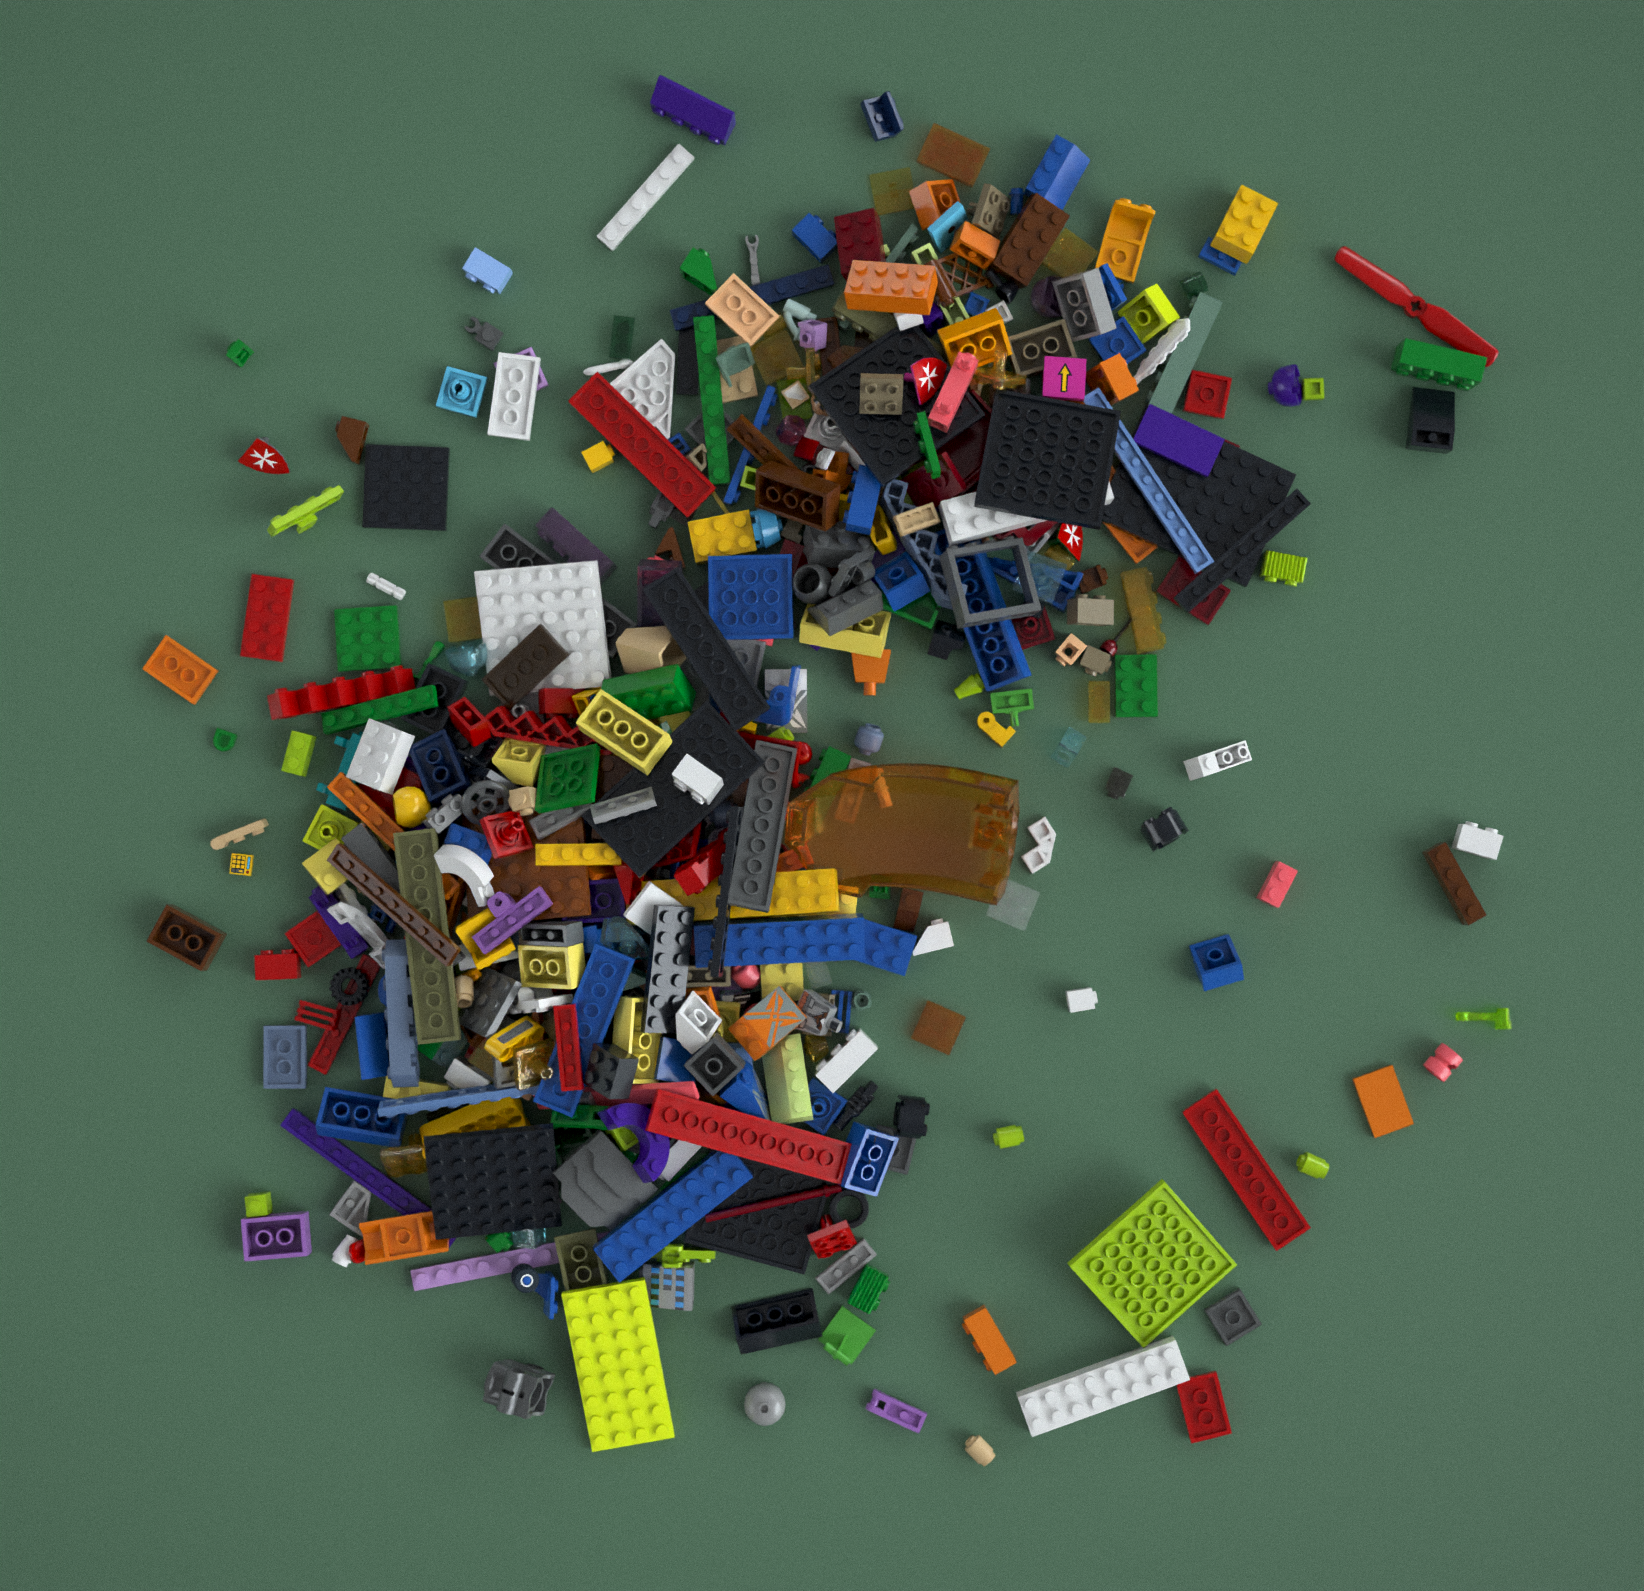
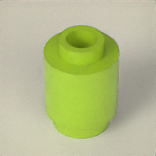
M1010 1125L996 1128V1133H993L995 1146L999 1145V1148L1003 1149L1020 1145V1143L1024 1142L1022 1127Z
M1308 1152L1300 1154L1296 1162L1298 1171L1316 1179H1324L1329 1170V1163H1326L1325 1159Z

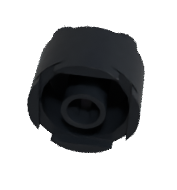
M1172 807L1162 811L1156 820L1152 817L1143 822V825H1141L1142 829L1140 830L1153 852L1177 840L1182 832L1186 834L1189 831L1177 810H1173Z
M899 1094L897 1098L900 1099V1102L895 1104L893 1125L897 1126V1131H893V1135L920 1139L921 1136L925 1137L927 1124H924L925 1115H929L930 1104L925 1101L924 1097Z

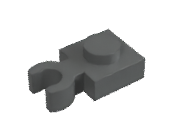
M471 317L470 319L476 323L475 327L469 328L465 326L464 328L470 334L476 333L477 335L474 339L493 351L504 333L488 322L481 326L477 318Z

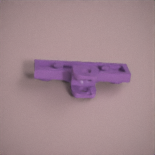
M540 886L517 903L509 894L499 891L487 900V905L496 919L472 936L483 954H487L553 905V903Z

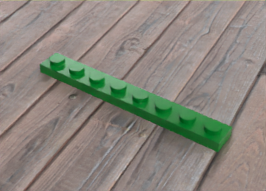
M714 315L693 317L709 481L713 485L730 483L720 371L716 360L718 350Z

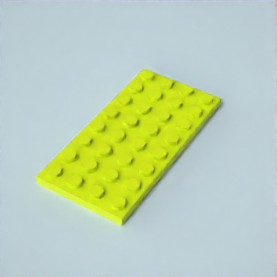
M645 1277L621 1281L620 1283L614 1282L563 1291L561 1296L592 1452L675 1438Z

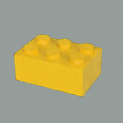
M1241 184L1210 246L1247 264L1254 254L1278 203Z
M749 509L688 522L697 565L708 563V556L751 555L758 553Z

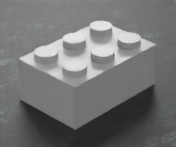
M1099 267L1052 282L1072 342L1102 335L1116 329Z

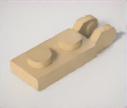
M263 818L217 836L210 841L213 850H219L228 846L231 840L233 843L245 840L244 835L251 832L253 836L265 832L264 827L269 825L268 821Z

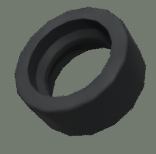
M847 1188L841 1189L842 1192L835 1193L830 1201V1215L833 1221L839 1223L845 1220L839 1216L837 1204L841 1198L853 1196L860 1201L862 1210L856 1219L847 1220L851 1229L862 1225L869 1213V1204L866 1196L861 1192Z

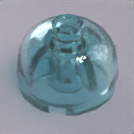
M470 640L462 642V646L456 648V645L447 648L445 655L450 667L458 673H466V676L478 674V670L483 668L487 661L486 643L482 640Z

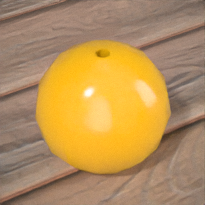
M406 786L398 789L393 794L394 813L397 824L413 828L421 825L427 819L425 815L430 811L431 805L427 795L422 790Z

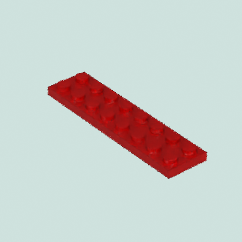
M598 372L568 400L601 435L687 518L717 489Z
M1216 1088L1181 1111L1275 1251H1278L1311 1228Z

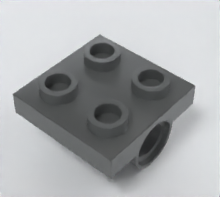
M867 548L862 552H856L849 559L842 560L838 565L839 570L830 581L831 586L828 593L832 597H836L851 587L861 585L875 576V568L870 563V560L874 553Z

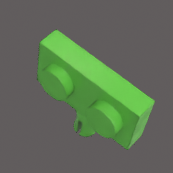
M1032 688L990 693L992 714H1009L1011 727L1014 726V719L1015 726H1019L1018 713L1025 710H1034Z

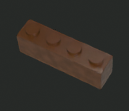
M1439 842L1423 851L1422 854L1462 925H1470L1485 917L1486 913L1446 842Z

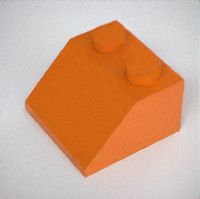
M953 179L926 181L909 191L922 230H927L957 201L960 202Z
M1120 353L1099 363L1086 372V381L1091 391L1099 387L1111 406L1139 391L1137 382L1129 372L1127 362Z

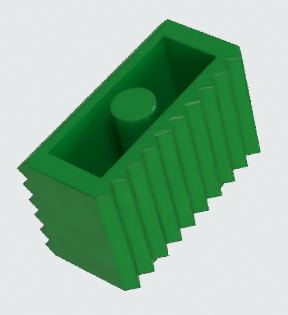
M866 1264L847 1299V1303L870 1315L871 1311H876L881 1300L878 1297L881 1291L885 1293L889 1287V1275Z

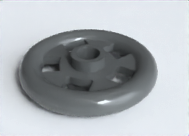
M483 780L474 783L465 791L462 797L461 809L464 816L470 822L481 825L479 820L486 817V813H491L494 810L497 814L510 811L511 808L508 802L510 797L509 790L503 784L493 780ZM488 788L494 789V794L485 793ZM475 793L478 794L479 796L477 797L476 801L471 800L472 796ZM503 797V804L497 805L496 798ZM475 807H477V809H478L479 811H481V812H480L479 814H477V815H475V814L471 811V810L474 809Z

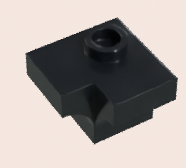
M937 620L927 654L947 660L952 650L962 649L966 634L956 630L957 625Z

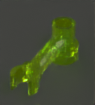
M1497 1008V1012L1489 1013L1456 1012V1021L1489 1020L1495 1021V1029H1512L1509 1008Z

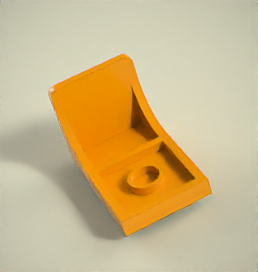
M1120 198L1115 200L1111 208L1095 268L1108 263L1116 279L1133 284L1148 231L1156 211L1149 205L1140 204L1139 206L1131 204L1132 201Z

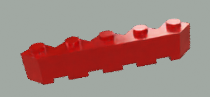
M403 665L390 667L391 671L383 674H374V671L361 673L362 677L345 680L344 676L332 679L333 682L325 685H316V682L303 684L304 688L287 691V688L275 689L274 694L267 695L271 720L344 708L416 689L412 668L403 669Z
M498 706L485 716L490 731L494 736L570 749L597 744L601 748L600 754H614L581 732L578 726L572 730L562 715L555 716L543 724L534 710L526 711L515 720L505 706Z
M789 802L787 805L785 820L789 817L792 808ZM728 827L719 832L715 841L700 848L694 859L677 867L674 877L687 896L693 893H701L720 873L723 874L724 865H721V855L726 849L723 837L725 831H728Z

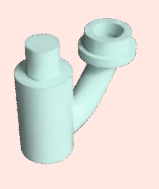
M789 298L783 308L784 321L794 335L793 340L800 341V327H796L792 317L805 321L809 319L816 320L817 315L811 313L810 308Z

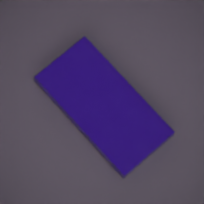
M1152 404L1148 405L1133 438L1138 446L1206 478L1209 476L1225 440Z

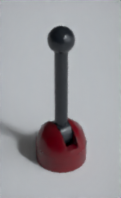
M1130 614V619L1113 640L1108 639L1104 641L1099 647L1100 650L1113 657L1118 650L1116 642L1130 624L1137 620V614Z

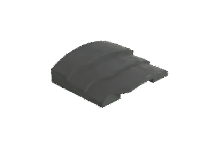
M600 1129L553 1172L561 1181V1198L590 1227L605 1226L610 1231L625 1217H628L641 1203L644 1204L658 1190L653 1182H642L632 1167L633 1163Z

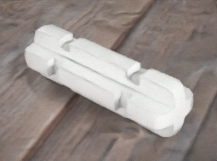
M370 573L367 577L366 582L368 584L376 586V588L389 595L393 594V597L399 600L404 598L406 594L404 589L396 587V585L383 578H379L374 573Z

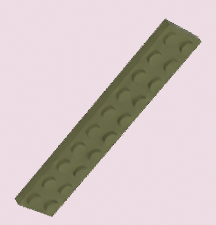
M435 828L393 833L400 895L449 938L442 873L434 858V854L439 850L438 836ZM405 931L418 1045L461 1040L453 963L450 966H445Z

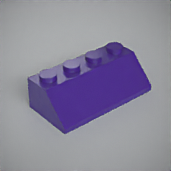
M659 75L650 101L653 113L660 117L665 115L671 118V121L682 127V125L689 127L692 133L708 137V140L715 145L722 144L725 146L736 125L735 112Z

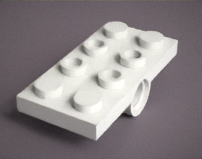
M521 987L506 1014L549 1011V1009H553L554 1005L572 1003L573 995H553L552 988Z

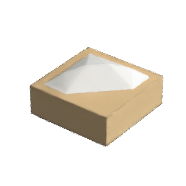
M799 380L781 391L792 410L810 399Z

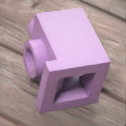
M814 319L798 322L800 327L799 346L805 347V352L816 353L818 349L826 348L827 323Z

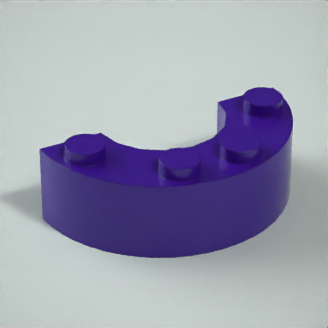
M622 1103L597 1112L608 1130L624 1127L636 1135L640 1144V1153L632 1167L643 1183L654 1182L661 1175L667 1164L670 1142L667 1136L645 1131L650 1109L636 1103Z

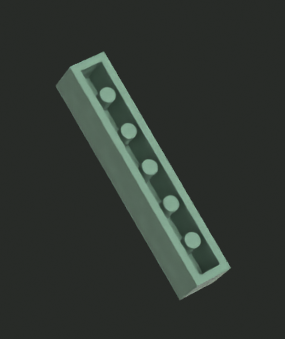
M1202 292L1197 297L1193 296L1188 306L1191 308L1189 316L1184 315L1183 319H1190L1188 336L1177 344V348L1172 353L1166 356V360L1162 363L1165 365L1163 372L1159 371L1154 380V383L1157 385L1154 391H1149L1145 399L1148 402L1147 405L1152 404L1172 414L1222 306V301Z

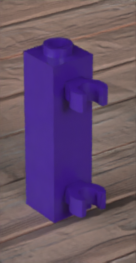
M320 886L311 891L313 894L308 898L351 959L358 957L371 947L349 922L341 925L327 911L330 906L340 902L335 892L327 896Z

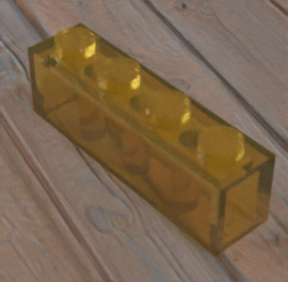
M1147 567L1122 572L1120 576L1129 617L1132 618L1131 627L1137 655L1164 649V645L1167 642L1165 633L1160 630L1159 624H1162L1160 612H1157L1155 604H1158L1156 592H1152L1151 588L1153 583L1151 571H1148Z

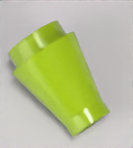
M977 673L975 675L971 674L958 687L954 688V691L960 700L964 697L983 692L982 689L985 686L981 676Z

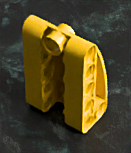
M505 1097L496 1102L486 1100L476 1105H468L422 1125L419 1131L424 1147V1136L530 1126L531 1124L525 1117L521 1099ZM423 1148L422 1155L426 1159L425 1148Z

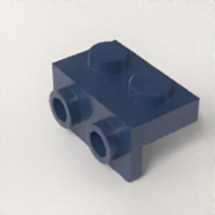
M890 91L884 92L879 97L863 100L860 103L875 142L896 137L904 129L902 118L898 114L895 100L891 96Z

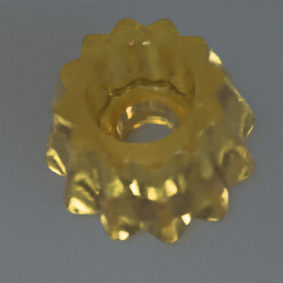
M806 1035L805 1053L812 1062H817L829 1052L827 1040L824 1036Z

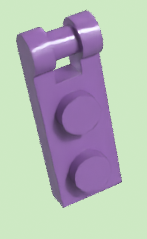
M873 1389L871 1394L873 1397L867 1403L865 1409L916 1433L920 1432L927 1412L891 1397L878 1389ZM880 1400L886 1402L883 1409L878 1407Z

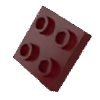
M1045 607L1039 620L1029 616L1011 619L1022 650L1055 640Z

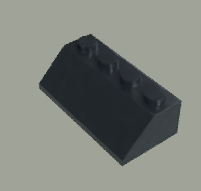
M813 1288L731 1306L736 1341L741 1355L823 1336Z

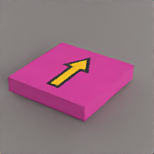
M1045 356L1042 397L1084 401L1087 359Z

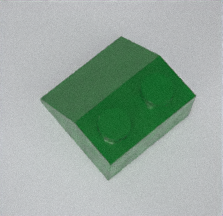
M693 247L679 268L681 277L712 296L717 291L711 258H709L710 255L701 248L697 250Z

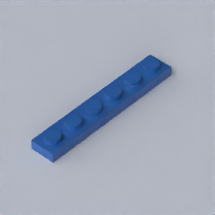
M770 385L767 386L753 425L760 432L763 425L767 426L771 416L768 411L770 406H775L778 395L775 394L776 388ZM745 447L723 501L725 505L731 507L740 498L741 491L738 490L745 465L748 466V463L752 465L755 458Z

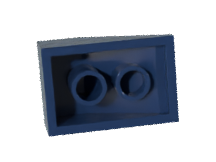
M446 729L412 744L409 750L427 798L436 807L442 806L441 801L449 794L452 796L460 794L462 796L473 785L467 769L456 752L457 750Z

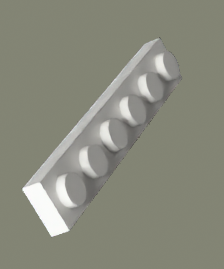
M678 144L602 229L597 238L610 250L614 251L693 162L694 156Z

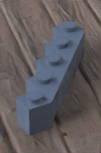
M894 479L884 486L879 504L907 553L923 574L937 605L953 610L939 555L933 554L938 534L922 529L902 537L899 535L893 516L917 507L903 503L909 483ZM962 584L965 595L968 585Z
M406 939L386 940V947L382 949V961H385L383 989L386 991L387 1008H385L384 1014L385 1020H388L386 1049L389 1050L390 1062L387 1076L388 1079H391L393 1088L419 1087L418 1041Z

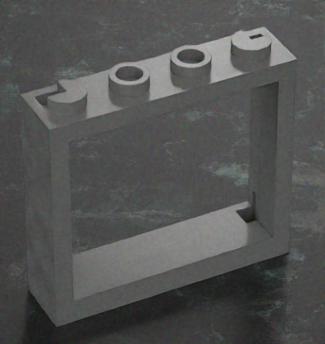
M1014 536L1003 538L999 542L991 539L983 542L981 545L973 542L966 544L963 548L950 546L939 556L958 629L1033 616L1041 611L1023 538L1015 539ZM1012 548L1026 604L969 614L955 558Z

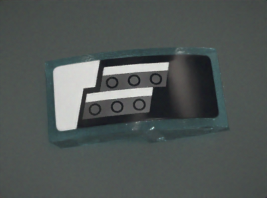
M756 986L752 989L720 990V1001L739 1002L740 1012L746 1011L749 1006L762 1000L761 986Z

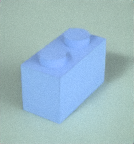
M476 247L462 268L466 273L465 277L474 283L476 281L484 284L483 288L492 294L494 292L501 294L513 274L509 267Z

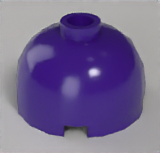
M1297 364L1280 367L1274 372L1272 382H1268L1269 395L1273 394L1275 401L1282 406H1299L1302 402V386L1298 379L1300 372Z

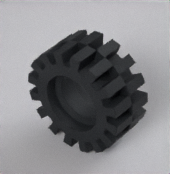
M352 967L339 970L332 976L333 979L330 980L331 987H329V990L332 992L331 996L336 999L337 1003L340 1002L341 1005L351 1006L362 1002L367 997L368 990H370V986H368L369 979L365 977L367 975L362 973L360 969ZM347 978H351L357 983V990L352 995H348L342 990V983Z

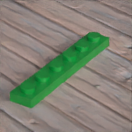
M428 685L321 713L323 733L329 735L364 726L369 718L380 722L438 707L436 686Z

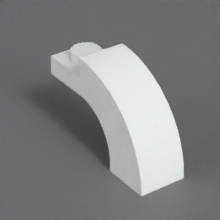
M452 844L443 845L434 854L441 873H453L460 876L469 885L478 907L486 906L487 900L494 895L493 887L489 882L494 875L489 866L482 858L467 848Z

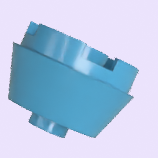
M760 508L749 512L750 517H755L751 522L755 541H760L756 543L757 549L763 547L767 549L781 540L779 531H783L781 518L777 519L776 514Z

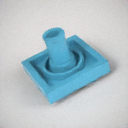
M447 366L436 407L477 418L488 378Z

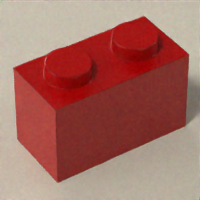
M585 688L539 689V714H546V718H553L558 715H566V718H578L579 713L572 696L584 691Z
M466 697L447 707L452 724L473 747L492 737L487 719Z
M283 949L281 954H273V950H261L260 955H254L255 980L301 978V957L298 953H294V949Z

